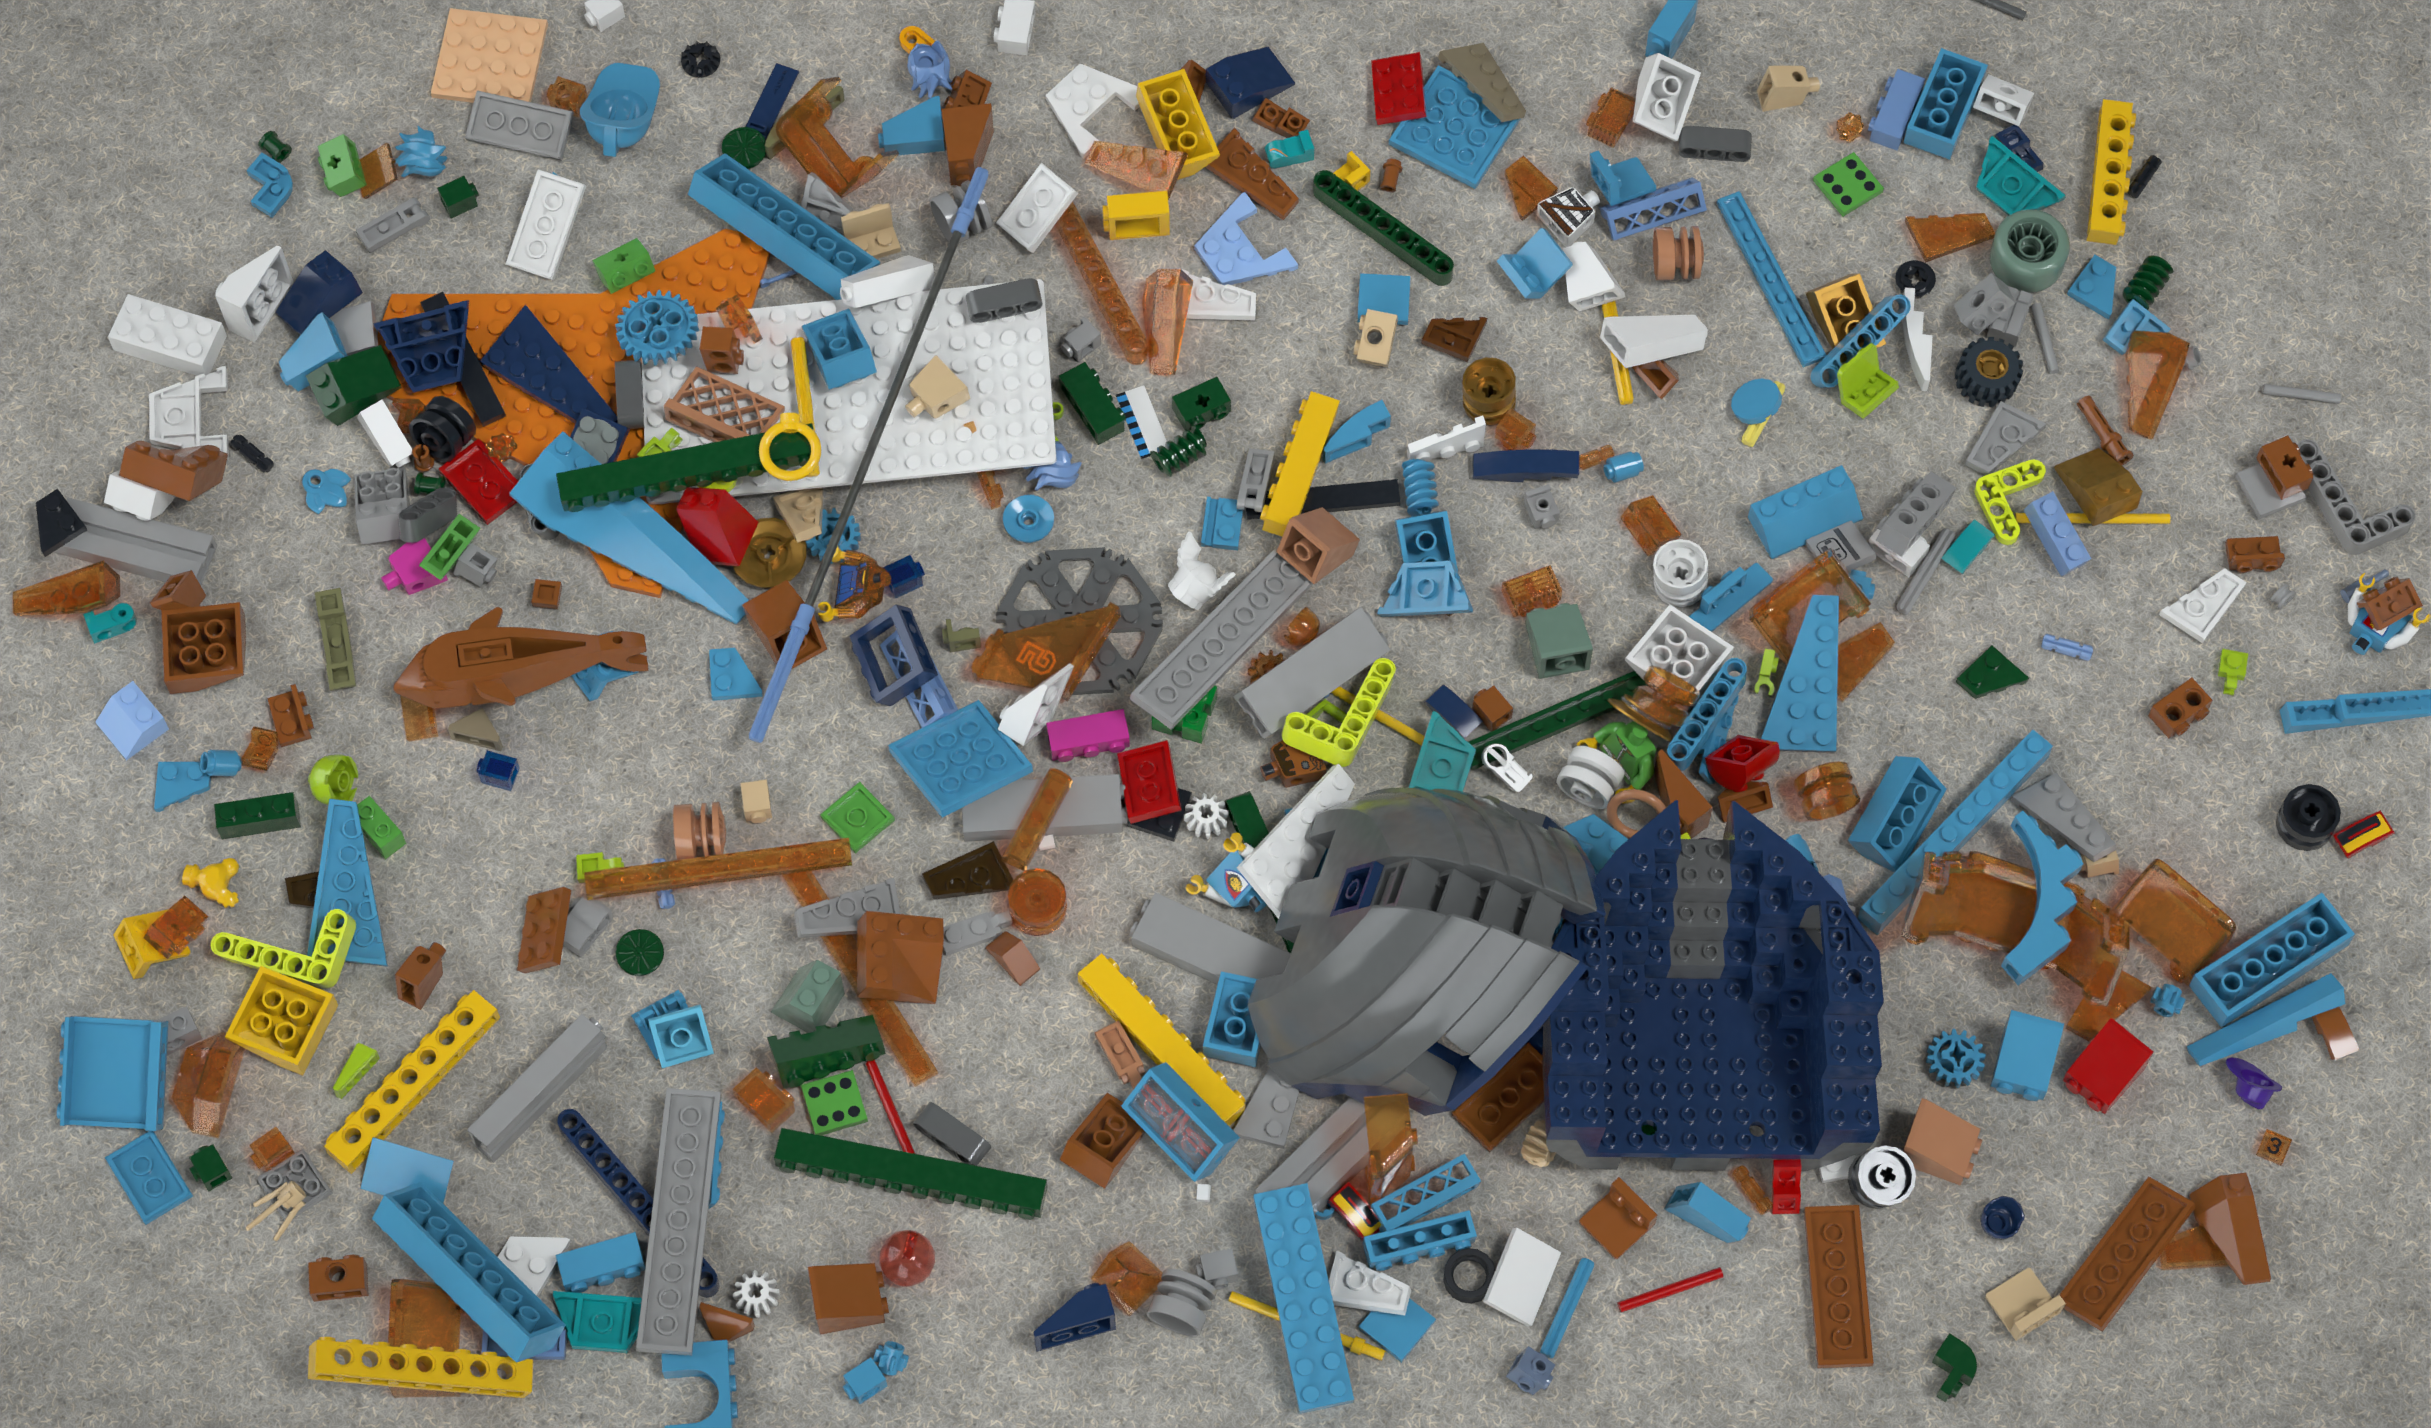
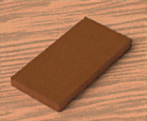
M1528 1042L1493 1078L1452 1112V1116L1489 1152L1544 1103L1542 1055Z

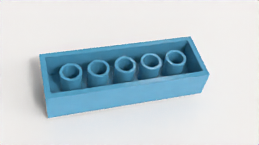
M2320 893L2196 973L2189 987L2222 1028L2349 946L2355 933L2325 895Z

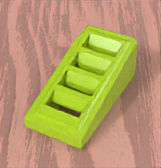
M359 1042L356 1044L333 1086L337 1098L342 1099L378 1062L380 1057L375 1049Z

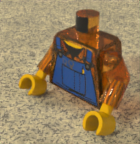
M837 546L831 562H838L841 559H844V562L840 563L835 606L832 608L828 602H820L818 604L819 609L826 611L825 613H818L820 619L824 622H829L834 616H838V619L862 618L871 608L882 602L884 587L891 584L890 574L869 555L848 549L844 552Z

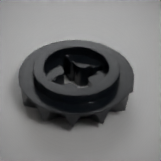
M696 40L695 44L687 45L686 50L681 52L682 68L693 77H707L713 74L720 65V53L716 46L710 45L707 41L699 43ZM704 52L705 59H702L697 65L696 57H699Z
M1918 260L1903 263L1895 275L1896 285L1900 288L1901 293L1904 292L1905 287L1915 288V296L1920 298L1927 293L1930 294L1936 282L1933 269L1928 264ZM1917 272L1919 277L1918 280L1921 282H1917V285L1912 286L1913 284L1911 279L1915 276Z

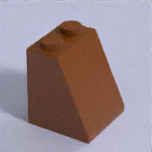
M991 103L941 109L951 185L961 186L963 182L971 181L975 169L982 166L994 133Z
M787 580L742 604L750 625L776 665L790 633L792 621L795 620L800 605L805 604ZM814 615L792 669L827 650Z
M875 1263L808 1267L820 1335L885 1323L884 1314H888L889 1309L887 1297L881 1298L879 1288L885 1287L882 1271H876Z

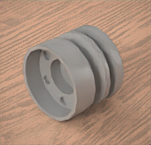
M969 180L961 184L962 189L959 186L953 188L954 200L947 192H943L929 200L935 221L948 242H950L952 237L951 228L956 218V212L961 207L971 182ZM981 195L974 211V218L969 224L970 230L976 235L981 232V228L987 230L992 227L988 206ZM968 229L965 234V237L960 238L959 243L969 238Z
M1177 1269L1164 1270L1161 1276L1162 1281L1157 1286V1290L1162 1295L1153 1296L1147 1310V1316L1153 1322L1168 1330L1186 1336H1199L1206 1321V1315L1201 1310L1207 1311L1211 1309V1300L1215 1299L1217 1290L1213 1285L1196 1275Z

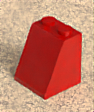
M687 487L676 510L690 543L714 565L740 566L759 522L725 489Z
M2110 1018L2068 1069L2063 1081L2072 1093H2079L2083 1096L2090 1108L2106 1114L2145 1070L2154 1051L2113 1018Z

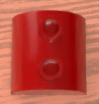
M1737 735L1705 757V761L1710 774L1721 786L1733 792H1742L1748 788L1747 783L1762 779L1764 772L1777 763L1780 749L1778 742Z

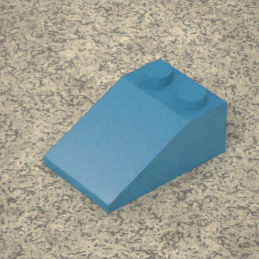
M850 309L802 325V330L829 390L841 387L857 379L866 378L877 372L870 347Z
M1446 510L1394 519L1403 563L1451 561L1455 564L1458 571Z
M1221 971L1203 1043V1054L1206 1057L1256 1067L1261 1044L1251 1020L1248 1001L1258 979Z

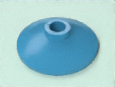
M1019 496L1013 499L1004 510V528L1012 538L1020 542L1031 543L1045 538L1053 528V509L1046 500L1039 496ZM1028 519L1034 522L1031 525L1024 524Z

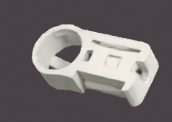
M1501 744L1488 745L1483 750L1481 756L1484 766L1499 777L1512 791L1520 792L1532 779V774L1527 775V772L1515 760L1512 761L1514 756L1509 753L1505 746ZM1492 747L1499 748L1504 754V759ZM1488 752L1501 763L1499 767L1489 764L1487 761Z

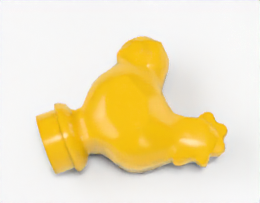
M226 858L221 863H213L203 869H200L197 864H187L183 872L182 884L189 886L191 889L195 888L196 885L200 886L202 894L208 900L217 901L218 904H223L224 908L229 906L232 908L239 902L236 892L232 893L228 890L231 878L238 873L239 864L233 858Z

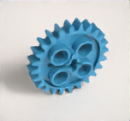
M660 290L657 291L656 296H652L650 291L647 292V298L638 295V302L629 300L630 308L623 307V315L617 316L619 323L615 324L616 336L621 349H625L627 356L633 354L634 361H638L642 357L644 365L649 360H653L654 366H657L658 361L661 359L664 364H667L669 357L677 361L676 354L680 353L685 356V347L693 348L691 340H697L696 332L699 331L694 307L689 306L687 299L682 301L680 294L672 298L671 291H668L665 296H662Z

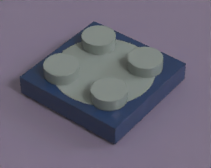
M582 408L570 438L598 462L606 464L617 461L630 428Z

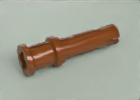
M2088 395L2080 399L2077 406L2101 440L2100 446L2102 450H2106L2109 456L2120 465L2129 462L2134 456L2132 451L2127 450L2121 441L2122 436L2113 431L2092 397Z

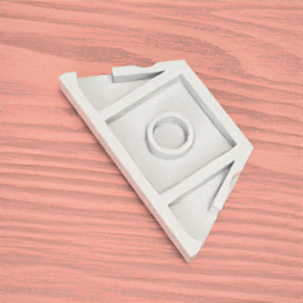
M510 1236L498 1258L538 1297L558 1265L556 1255L566 1252L571 1241L568 1238Z

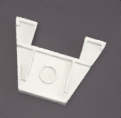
M1083 64L1076 66L1046 94L1048 104L1059 122L1062 123L1068 133V137L1074 143L1079 155L1083 159L1099 145V140L1084 129L1083 126L1106 104L1117 96L1134 111L1140 107L1136 98L1137 86Z
M226 366L216 368V372L208 375L203 373L195 376L194 380L184 384L179 382L149 394L151 444L172 449L214 445L220 448V451L228 453L227 460H229L227 434L201 436V393L228 391Z

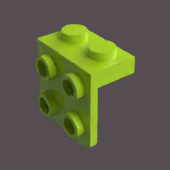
M1873 343L1868 344L1865 348H1861L1855 357L1839 368L1837 373L1841 404L1862 419L1899 388L1898 381L1879 369L1877 347Z

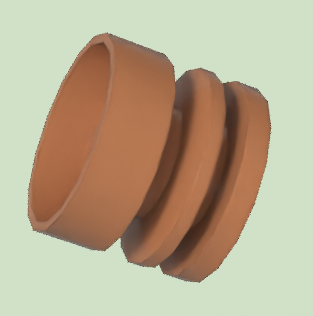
M1685 226L1680 228L1679 238L1674 237L1672 227L1654 228L1653 263L1656 281L1673 280L1676 268H1680L1683 280L1688 278L1689 268H1691L1692 278L1700 279L1704 262V247L1699 227L1691 226L1689 238Z
M712 802V814L709 815L707 803L701 804L700 815H695L692 804L674 805L673 827L677 860L695 859L697 847H702L705 858H710L711 846H714L716 857H723L726 843V823L720 802Z

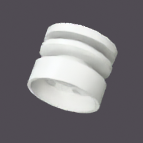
M1678 539L1669 541L1661 546L1655 554L1653 584L1656 594L1663 602L1676 607L1690 606L1702 598V593L1707 589L1708 560L1706 553L1699 545L1690 540Z

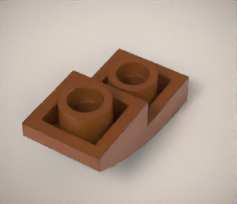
M1267 98L1264 99L1252 119L1258 125L1286 138L1298 136L1299 132L1304 131L1310 122L1309 119L1290 107L1286 111Z
M2340 1007L2312 1016L2318 1034L2323 1035L2331 1060H2336L2359 1051L2353 1033Z

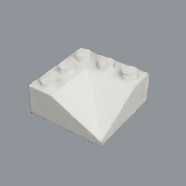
M275 246L228 275L224 283H220L216 290L215 296L228 330L254 343L294 284L280 246Z
M1669 604L1628 654L1625 661L1664 702L1686 716L1702 697L1724 663L1731 659L1734 647Z

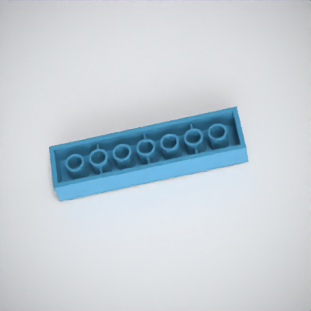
M726 153L694 172L688 192L690 197L836 300L842 299L840 295L842 278L880 264L879 260Z
M422 1182L384 1194L372 1219L510 1358L517 1363L553 1349L566 1324Z
M1308 1183L1254 1194L1253 1199L1299 1414L1354 1403Z

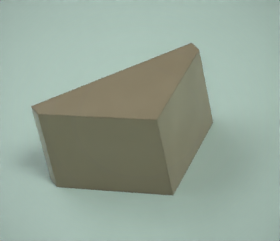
M483 708L449 725L448 731L452 740L502 751L503 746L500 737Z

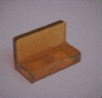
M400 695L407 741L411 742L438 737L435 709Z

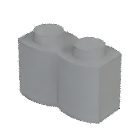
M587 893L582 898H576L570 907L571 912L567 917L563 946L579 957H582L588 951L597 937L613 919L612 910Z

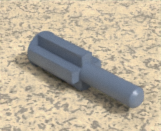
M2384 569L2367 580L2362 578V582L2365 585H2369L2372 583L2373 577H2375L2374 584L2388 577L2389 572ZM2359 580L2340 591L2341 597L2346 603H2349L2355 589L2360 587Z

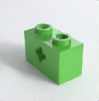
M342 134L318 146L320 154L318 161L324 169L326 176L324 177V183L329 191H333L342 197L367 185L356 144L351 139Z
M638 238L592 260L600 280L611 294L656 271L648 251Z
M370 795L358 804L363 835L386 860L406 844L403 833Z

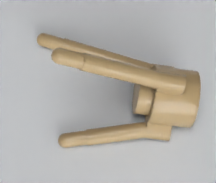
M291 1181L289 1184L285 1182L278 1189L254 1202L253 1206L258 1207L278 1196V1200L248 1224L246 1230L250 1231L281 1205L286 1209L293 1207L273 1238L274 1241H278L297 1212L306 1205L303 1201L306 1197L303 1189L294 1181Z

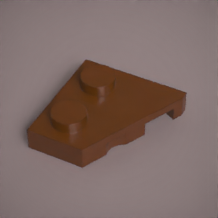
M1479 317V320H1464V318H1453L1451 320L1444 318L1431 319L1421 344L1468 362L1482 335L1488 318Z

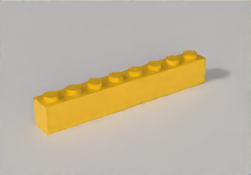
M1101 953L1078 972V982L1115 1021L1119 1020L1125 1032L1156 1065L1167 1062L1228 1126L1242 1116L1245 1111L1246 1102L1243 1095L1236 1089L1234 1091L1230 1089L1224 1075L1218 1070L1214 1072L1211 1069L1206 1056L1202 1052L1196 1053L1192 1049V1044L1188 1037L1182 1032L1178 1034L1172 1028L1174 1025L1169 1017L1165 1014L1160 1015L1154 1009L1156 1006L1151 998L1147 995L1142 996L1137 991L1138 986L1129 976L1125 978L1119 972L1120 967L1111 957L1107 959Z

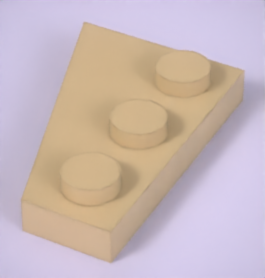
M823 488L793 490L773 497L775 506L797 543L810 540L814 536L822 534Z

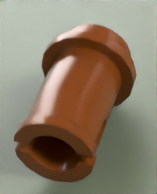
M1388 159L1383 164L1385 171L1380 188L1383 191L1393 193L1396 191L1398 176L1402 172L1403 167L1399 160Z
M421 444L416 445L412 451L415 458L414 466L418 471L427 472L433 468L434 458L430 457L429 449L426 445H423V449Z

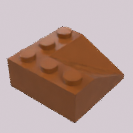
M135 441L125 447L119 476L191 501L222 482L228 453L220 451V448L214 445L168 450L151 447V444L146 441Z
M240 602L161 610L164 682L170 694L196 692L244 676L246 620Z
M866 911L857 921V997L935 1004L944 944L943 918Z

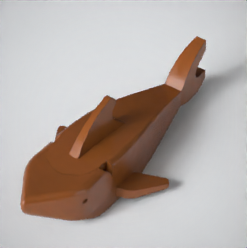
M496 607L475 620L468 630L446 633L435 639L431 644L424 646L394 683L393 689L396 694L431 708H450L466 706L469 703L481 705L494 702L513 706L516 703V697L549 686L600 662L625 671H649L647 656L640 654L647 652L645 636L628 631L590 635L536 628L498 627L503 610L500 607Z

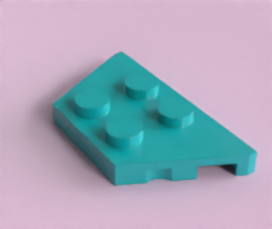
M1990 137L1976 188L2009 216L2021 210H2042L2066 198L2064 193L1995 137Z
M1435 711L1432 712L1409 788L1464 791L1476 749Z
M553 1291V1297L561 1319L566 1324L565 1330L572 1349L628 1353L638 1337L642 1298Z

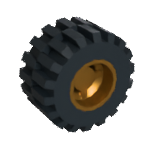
M1983 337L1978 338L1976 343L1972 341L1968 348L1964 349L1955 372L1957 389L1962 388L1960 394L1963 397L1968 395L1970 397L1968 401L1972 404L1976 400L1979 402L1978 406L1984 407L1985 403H1989V407H1995L1997 401L1998 403L2000 401L2005 403L2006 399L2009 400L2018 387L2023 375V361L2018 360L2020 354L2018 351H2013L2014 346L2010 343L2008 345L2004 344L2005 340L1999 338V341H1995L1994 337H1988L1985 341Z

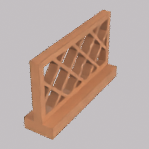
M696 366L673 399L669 398L666 401L664 411L667 421L710 441L718 442L749 436L746 429L760 426V433L766 432L777 423L780 414L785 411V406ZM698 377L708 380L709 385L695 388L694 382ZM725 388L730 390L731 395L717 398L715 390ZM712 392L714 399L699 402L698 394ZM694 395L695 404L686 406L680 403L683 398ZM748 398L752 400L753 405L739 408L737 400ZM734 402L736 409L721 412L720 404ZM716 406L718 414L708 416L703 414L702 409ZM767 408L775 411L772 416L761 418L759 410ZM756 412L757 420L743 422L742 414ZM738 416L740 424L730 426L725 424L724 419Z

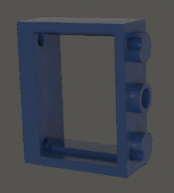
M896 604L849 636L852 642V650L861 664L862 675L867 679L871 689V697L876 703L892 706L938 675L911 608ZM895 625L913 670L887 686L870 641Z

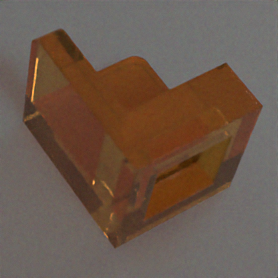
M394 398L392 404L400 412L397 425L402 433H410L409 424L423 411L425 405L419 399Z

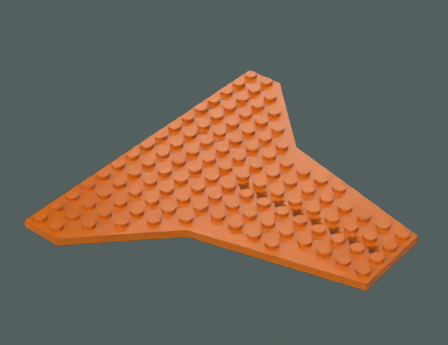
M723 229L654 265L655 272L612 294L606 290L602 293L445 294L449 304L469 300L466 337L478 360L484 357L526 305L617 415L615 361L634 360L633 354L627 356L625 349H621L616 336L615 324L619 323L617 316L623 315L622 308H630L629 300L637 303L638 295L647 298V292L650 291L652 296H656L657 291L660 290L662 296H665L668 291H671L672 298L680 294L682 301L687 299L689 306L694 307L695 314L752 309L759 290L760 280L764 277L771 253L743 233ZM391 294L382 321L424 313L420 302L436 294ZM378 331V346H383L402 386L401 389L387 396V398L417 413L423 411V408L436 396L450 398L459 403L472 417L476 426V435L472 440L476 441L479 438L486 447L525 466L533 464L543 450L560 433L565 432L569 437L571 436L575 423L484 367L482 369L506 414V417L485 427L482 426L460 382L413 393L398 368L396 359L386 347V342ZM644 428L630 429L617 461L638 457L637 454L645 446ZM647 496L640 497L681 533L683 524L676 510L679 502L651 505L647 501ZM586 546L611 587L661 598L664 589L662 584L652 579L648 580L613 562L611 558L601 553L600 555L590 550V547Z

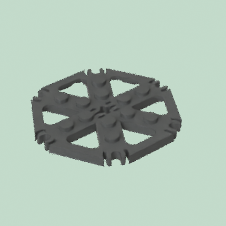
M1105 547L1048 550L1045 551V554L1050 560H1047L1046 556L1040 553L1039 559L1042 562L1040 565H1034L1029 559L1028 568L1030 571L1023 564L996 612V623L1006 624L1005 628L996 629L998 641L1031 686V682L1034 680V687H1036L1069 663L1072 664L1080 648L1083 649L1101 675L1095 681H1068L1062 696L1114 693V689L1120 690V684L1117 682L1120 678L1126 679L1129 684L1132 683L1130 673L1135 679L1137 678L1163 630V619L1155 620L1153 618L1155 614H1162L1161 603L1129 558L1123 565L1124 555L1121 554L1118 560L1113 561L1110 559L1112 550L1108 549L1106 551ZM1089 559L1094 563V568L1079 595H1077L1060 572L1058 566L1062 561ZM1121 576L1130 578L1143 597L1139 604L1104 606ZM1033 581L1053 609L1019 611L1015 609L1014 602L1023 586L1027 582ZM1078 616H1082V620L1086 621L1080 627L1077 626L1076 622H1072L1076 621ZM1144 632L1145 638L1135 656L1127 660L1121 657L1106 634ZM1055 637L1048 651L1055 655L1056 664L1051 672L1039 675L1029 669L1027 660L1024 665L1017 662L1016 660L1021 653L1016 645L1017 639ZM1048 654L1046 657L1050 660L1046 668L1043 669L1038 665H1032V668L1039 672L1048 671L1053 663L1052 656ZM1042 659L1040 664L1045 665L1047 661Z

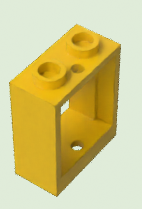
M1167 191L1107 196V205L1102 206L1104 232H1109L1110 240L1170 235Z

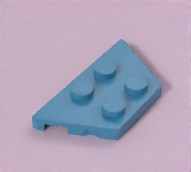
M1417 562L1402 564L1397 573L1396 581L1392 583L1388 590L1390 595L1384 607H1379L1377 614L1381 617L1473 613V608L1453 562Z
M1595 814L1563 827L1574 837L1594 846L1588 859L1594 867L1595 875L1599 873L1615 851L1628 840V838Z

